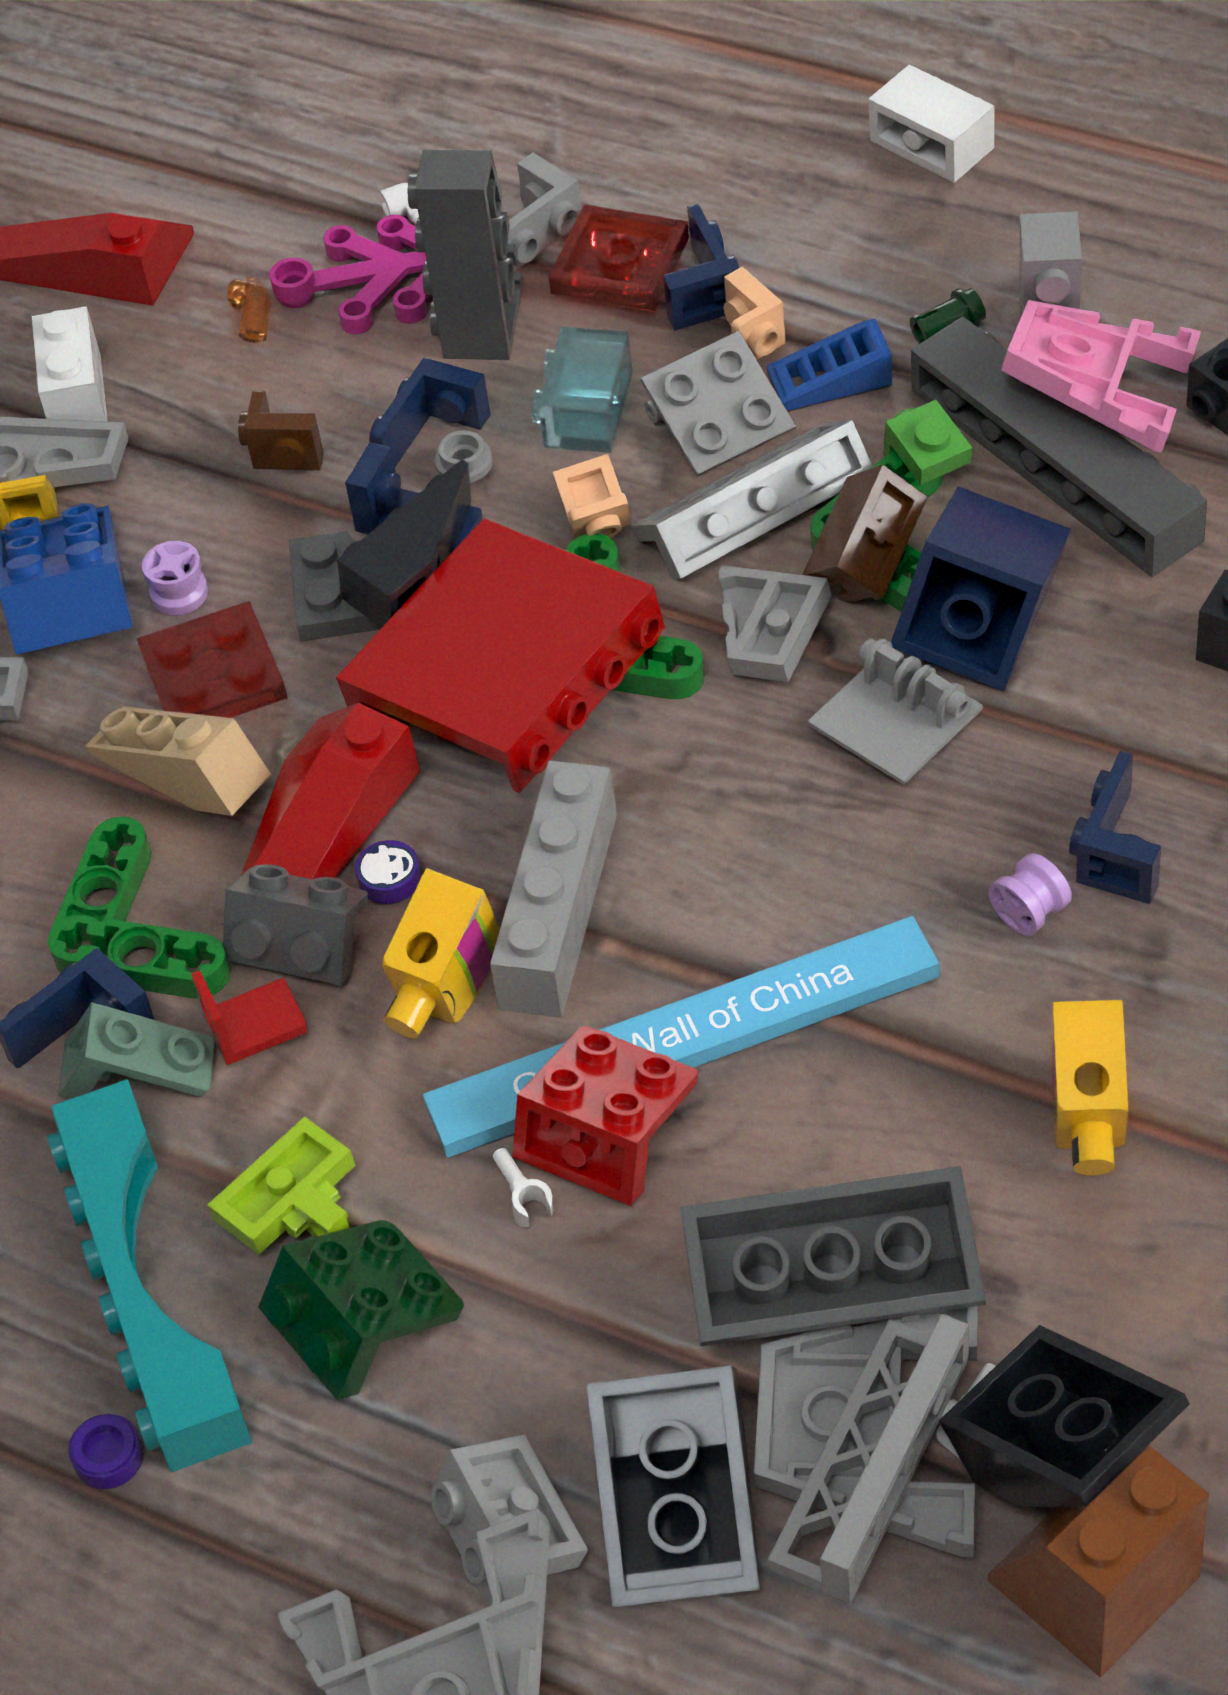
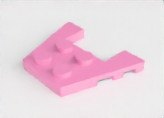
M1028 300L1008 347L1001 371L1145 447L1162 453L1177 409L1120 390L1118 385L1129 355L1187 374L1201 332L1180 327L1177 336L1153 333V322L1132 319L1129 328L1098 323L1100 319L1099 312Z

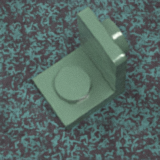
M92 1002L64 1043L58 1097L72 1099L89 1093L98 1081L106 1082L111 1072L202 1097L209 1090L211 1084L214 1039L209 1035Z

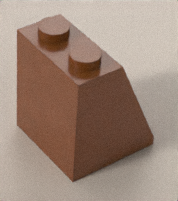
M1149 1445L1087 1506L1056 1507L988 1573V1581L1101 1678L1200 1577L1209 1493Z

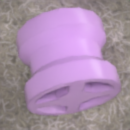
M167 541L153 547L143 558L142 571L149 585L151 602L154 608L163 614L170 616L188 614L203 605L208 597L207 581L201 572V559L197 549L191 544L182 541Z
M1036 853L1024 856L1015 865V873L1012 876H1001L988 888L991 905L998 916L1007 926L1024 936L1035 934L1045 924V915L1048 913H1059L1072 899L1069 884L1060 870L1048 859Z

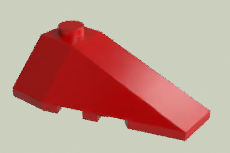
M104 213L1 226L0 280L154 306L194 235L193 226L118 213Z
M360 703L319 717L283 762L241 875L254 866L270 864L285 868L290 875L308 879L320 877L336 878L421 771L409 726Z

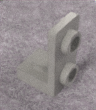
M533 152L517 163L521 188L520 198L526 208L509 219L508 244H515L518 256L517 265H514V272L583 222L578 180Z

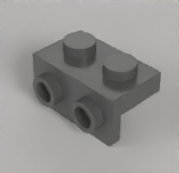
M264 864L249 868L225 889L223 947L227 960L341 986L351 976L354 918L367 906L368 892L348 887L345 881L338 878L320 877L308 879L290 875L285 868L277 865Z

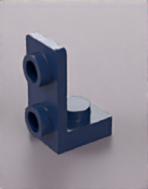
M698 203L687 206L690 245L700 265L663 275L667 317L674 331L725 316L723 309L726 302L724 276L740 268L734 255H725L723 239L717 222L715 220L708 222Z
M423 357L412 375L406 377L401 382L396 398L384 415H380L375 419L371 427L369 442L391 447L394 466L396 467L430 416L440 418L449 423H457L481 430L491 415L484 374Z
M371 442L345 482L355 531L364 534L371 533L384 522L394 509L403 507L419 494L401 489V478L395 471L391 447ZM470 506L454 550L483 520L480 508Z
M1120 751L1111 771H1100L1091 796V806L1094 808L1089 819L1079 817L1070 839L1069 853L1077 856L1076 883L1151 904L1159 886L1161 845L1145 841L1133 834L1113 832L1130 796L1132 787L1133 754Z
M96 948L79 962L67 966L54 981L26 1002L16 1005L0 1021V1042L6 1057L16 1068L22 1067L74 1027L92 1002L155 1020L146 992Z

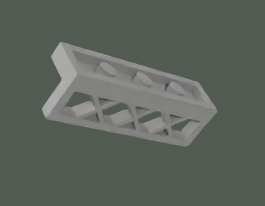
M853 420L825 422L631 525V528L638 542H656L672 578H683L840 493L848 476L868 470L873 465Z
M941 1314L930 1335L891 1319L888 1320L767 1559L770 1571L851 1604L939 1423L938 1420L941 1419L969 1361V1324ZM896 1347L921 1355L909 1380L898 1385L894 1384L887 1368ZM879 1381H881L884 1390L874 1393ZM891 1405L893 1413L879 1441L865 1445L857 1427L862 1415ZM851 1439L854 1449L844 1453ZM862 1465L864 1471L849 1501L835 1506L827 1488L832 1475ZM821 1500L824 1511L813 1514ZM830 1526L832 1527L833 1534L820 1558L821 1566L793 1555L802 1536Z

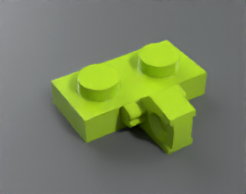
M304 1116L208 1203L207 1206L216 1223L259 1255L285 1230L289 1235L298 1238L305 1230L312 1237H317L350 1228L346 1219L348 1217L347 1212L335 1203L340 1199L338 1190L333 1186L356 1165L350 1149Z

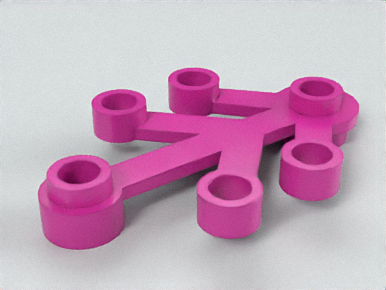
M386 216L377 223L379 243L355 234V231L349 226L338 225L331 227L323 236L327 256L334 261H347L353 257L363 261L313 271L312 265L305 259L291 257L280 260L273 265L269 273L274 297L286 307L299 308L311 301L314 292L368 282L353 298L343 301L338 309L341 326L345 332L350 334L364 333L371 329L374 324L372 310L407 274L423 271L426 260L425 252L401 253L398 251L407 246L416 249V226L409 224L408 220L403 216ZM423 272L410 287L401 288L393 296L395 316L403 323H417L423 320L428 313L426 300L431 295L424 293Z

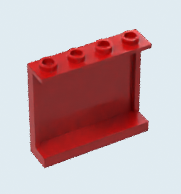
M483 518L336 676L347 707L360 703L379 713L384 711L501 763L505 767L512 790L521 793L537 774L546 769L548 761H551L552 756L573 732L579 730L585 724L589 714L609 691L621 683L625 673L645 650L657 642L661 632L665 629V624L653 585Z

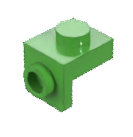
M937 400L917 408L905 409L892 419L885 421L883 456L885 457L894 449L920 485L971 463L972 446Z

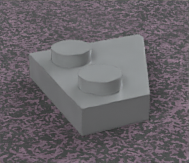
M721 565L718 573L724 599L722 611L727 630V636L725 637L727 658L732 674L789 682L832 596L827 578Z

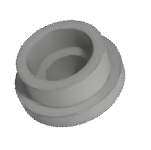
M465 430L456 431L445 436L441 440L434 458L438 475L444 474L461 459L469 464L470 483L483 478L490 471L493 463L491 449L481 436L472 431Z

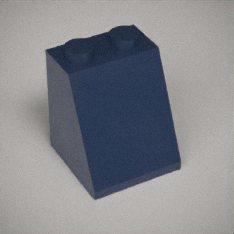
M958 486L925 541L891 640L892 647L1004 691L1051 585L1071 529Z

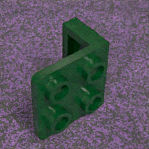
M378 1220L283 1245L258 1308L334 1398L341 1400L359 1394L380 1343L456 1321L462 1312L464 1303L444 1278L439 1275L393 1223Z

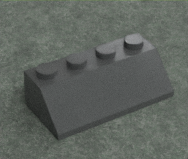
M961 1166L680 1207L701 1346L986 1305Z

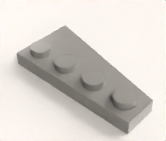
M0 417V483L46 475L53 487L116 479L129 439L124 422Z

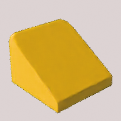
M46 475L0 483L1 530H5L6 524L19 518L37 517L39 521L58 517L56 493Z

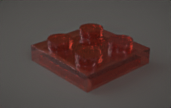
M584 204L548 277L550 294L655 312L665 291L663 275L674 272L690 238L688 221Z
M250 601L136 638L163 711L232 718L288 699L283 679Z

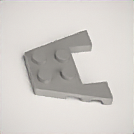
M978 1306L891 1319L930 1335L941 1314L969 1324V1361H977ZM889 1319L853 1328L851 1325L818 1329L761 1344L754 1459L755 1487L795 1501L798 1500ZM896 1347L887 1365L895 1385L901 1384L902 1361L904 1359L919 1360L921 1355ZM879 1381L874 1393L884 1390L881 1381ZM891 1405L862 1415L857 1427L865 1445L879 1441L893 1413ZM851 1439L844 1453L854 1449ZM862 1465L832 1475L827 1488L835 1506L849 1501L864 1471ZM909 1482L886 1532L963 1558H974L975 1484ZM820 1500L816 1508L824 1510Z
M535 1508L476 1532L492 1598L491 1606L365 1657H362L350 1597L337 1589L279 1612L280 1624L287 1636L296 1642L308 1662L305 1666L316 1685L324 1690L327 1695H539L550 1537L548 1517Z

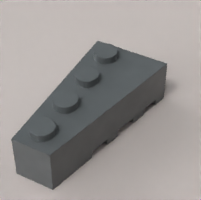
M423 150L418 174L409 175L407 194L410 209H418L419 214L415 227L417 252H425L426 254L423 266V290L426 295H433L434 302H432L430 309L432 336H440L444 359L510 360L524 281L521 272H514V265H517L518 256L515 244H508L510 224L507 212H501L502 191L492 150Z

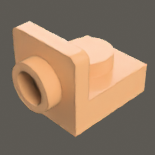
M743 267L724 276L726 302L723 309L726 319L731 325V334L737 331L741 333L756 360L771 354L775 349L786 344L783 302Z

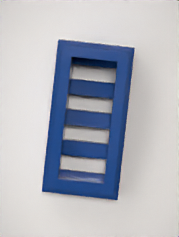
M876 319L855 324L766 366L770 383L787 411L892 385L891 352ZM815 372H824V374L816 377ZM801 376L803 384L795 387L791 378Z

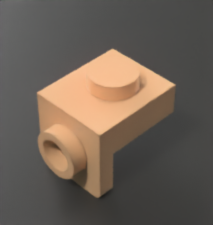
M608 454L552 472L574 539L585 534L589 536L602 534L612 538L621 532L622 527L631 525L629 505L625 494L621 492Z

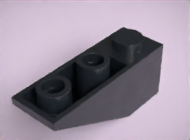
M461 459L444 474L435 476L423 491L403 507L394 509L382 524L361 541H355L350 544L342 556L337 559L342 600L379 626L383 627L454 551L471 505L469 464Z

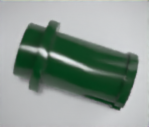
M958 288L951 292L950 299L920 315L911 317L910 327L916 341L920 344L962 316L979 328V322L986 318V310L975 290L969 288L963 291Z

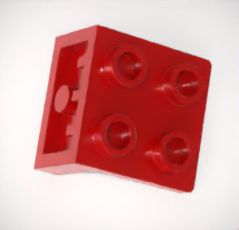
M581 1026L517 1094L512 1157L632 1206L644 1192L649 1139L696 1086L698 1070L675 1061L666 1055L652 1052L614 1037L608 1032L596 1030L589 1026Z

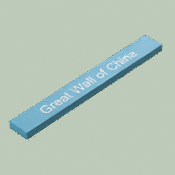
M913 916L600 1030L652 1052L666 1055L675 1061L694 1068L940 977V963ZM566 1042L422 1094L426 1110L446 1157L455 1156L514 1134L517 1094Z

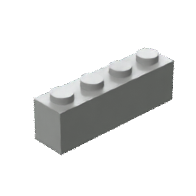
M548 761L490 962L499 1010L558 1018L563 1017L617 817L611 767Z

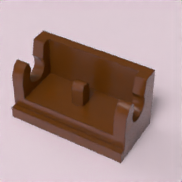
M884 465L848 476L802 575L827 578L828 582L843 586L837 597L841 601L855 602L869 597H873L875 600L883 598L928 497Z

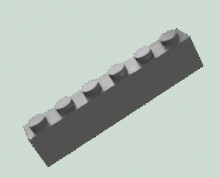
M962 316L911 349L912 392L927 403L937 400L957 427L1150 577H1154L1204 542L1207 499L1202 496L1196 487L1189 483H1184L1160 465L1159 461L1152 454L1143 452L1117 431L1001 371L1007 349L1000 345L991 333L980 330Z

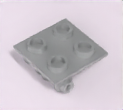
M739 331L640 379L652 399L645 403L648 417L653 423L661 420L666 423L696 476L728 462L796 427Z
M870 638L862 645L858 655L859 660L864 662V669L815 713L807 723L808 726L904 785L983 709V705L967 696L963 685L958 682H948L938 676L936 670L929 665L921 667V661L918 658L910 656L905 659L902 653L893 649L892 643L888 640L880 639L876 641Z

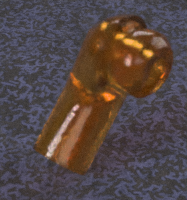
M248 276L246 280H232L228 285L227 295L228 301L234 309L242 308L239 337L244 341L253 343L265 341L271 307L268 291L257 277Z

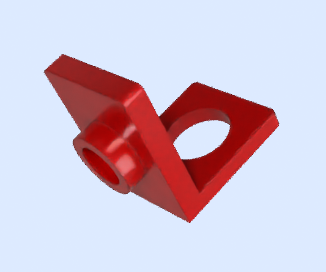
M201 971L191 973L204 1018L226 1065L235 1063L308 1032L304 1017L284 978L216 1005Z

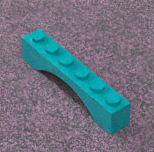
M128 1079L52 1105L51 1108L59 1132L47 1135V1139L59 1173L71 1170L76 1183L63 1189L76 1226L88 1223L93 1238L81 1241V1246L93 1280L106 1277L110 1293L98 1297L111 1336L124 1333L129 1348L116 1353L129 1393L142 1389L147 1407L134 1412L147 1451L149 1452L161 1447L172 1473L251 1444L252 1441L221 1351L191 1336L166 1316L140 1282L136 1263L137 1225L145 1194L158 1169V1165Z

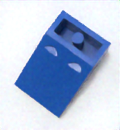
M79 504L64 510L61 517L39 521L37 517L19 518L6 524L5 530H0V601L16 655L133 627L131 609L109 505L96 508L94 504Z

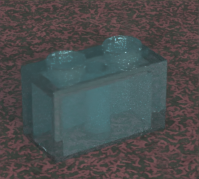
M561 326L555 349H548L545 354L544 388L535 390L532 401L533 423L541 424L544 448L611 453L633 373L628 331Z

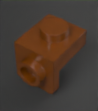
M253 390L249 409L240 413L238 422L239 441L242 446H248L253 469L320 470L324 452L315 413H270L265 390Z

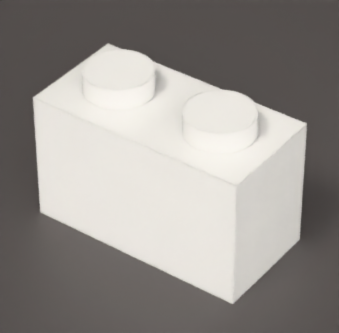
M911 65L905 67L868 99L870 141L953 183L994 149V105Z
M87 306L32 316L38 393L46 419L108 422L101 355Z

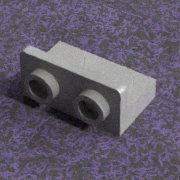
M525 1434L451 1449L431 1489V1504L435 1517L440 1524L446 1526L461 1555L463 1569L468 1580L478 1587L487 1607L492 1605V1598L476 1536L478 1531L537 1508L548 1517L550 1525L547 1575L579 1568L588 1549Z

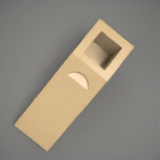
M123 706L104 718L100 724V731L85 745L91 756L195 811L233 816L271 775L234 718Z

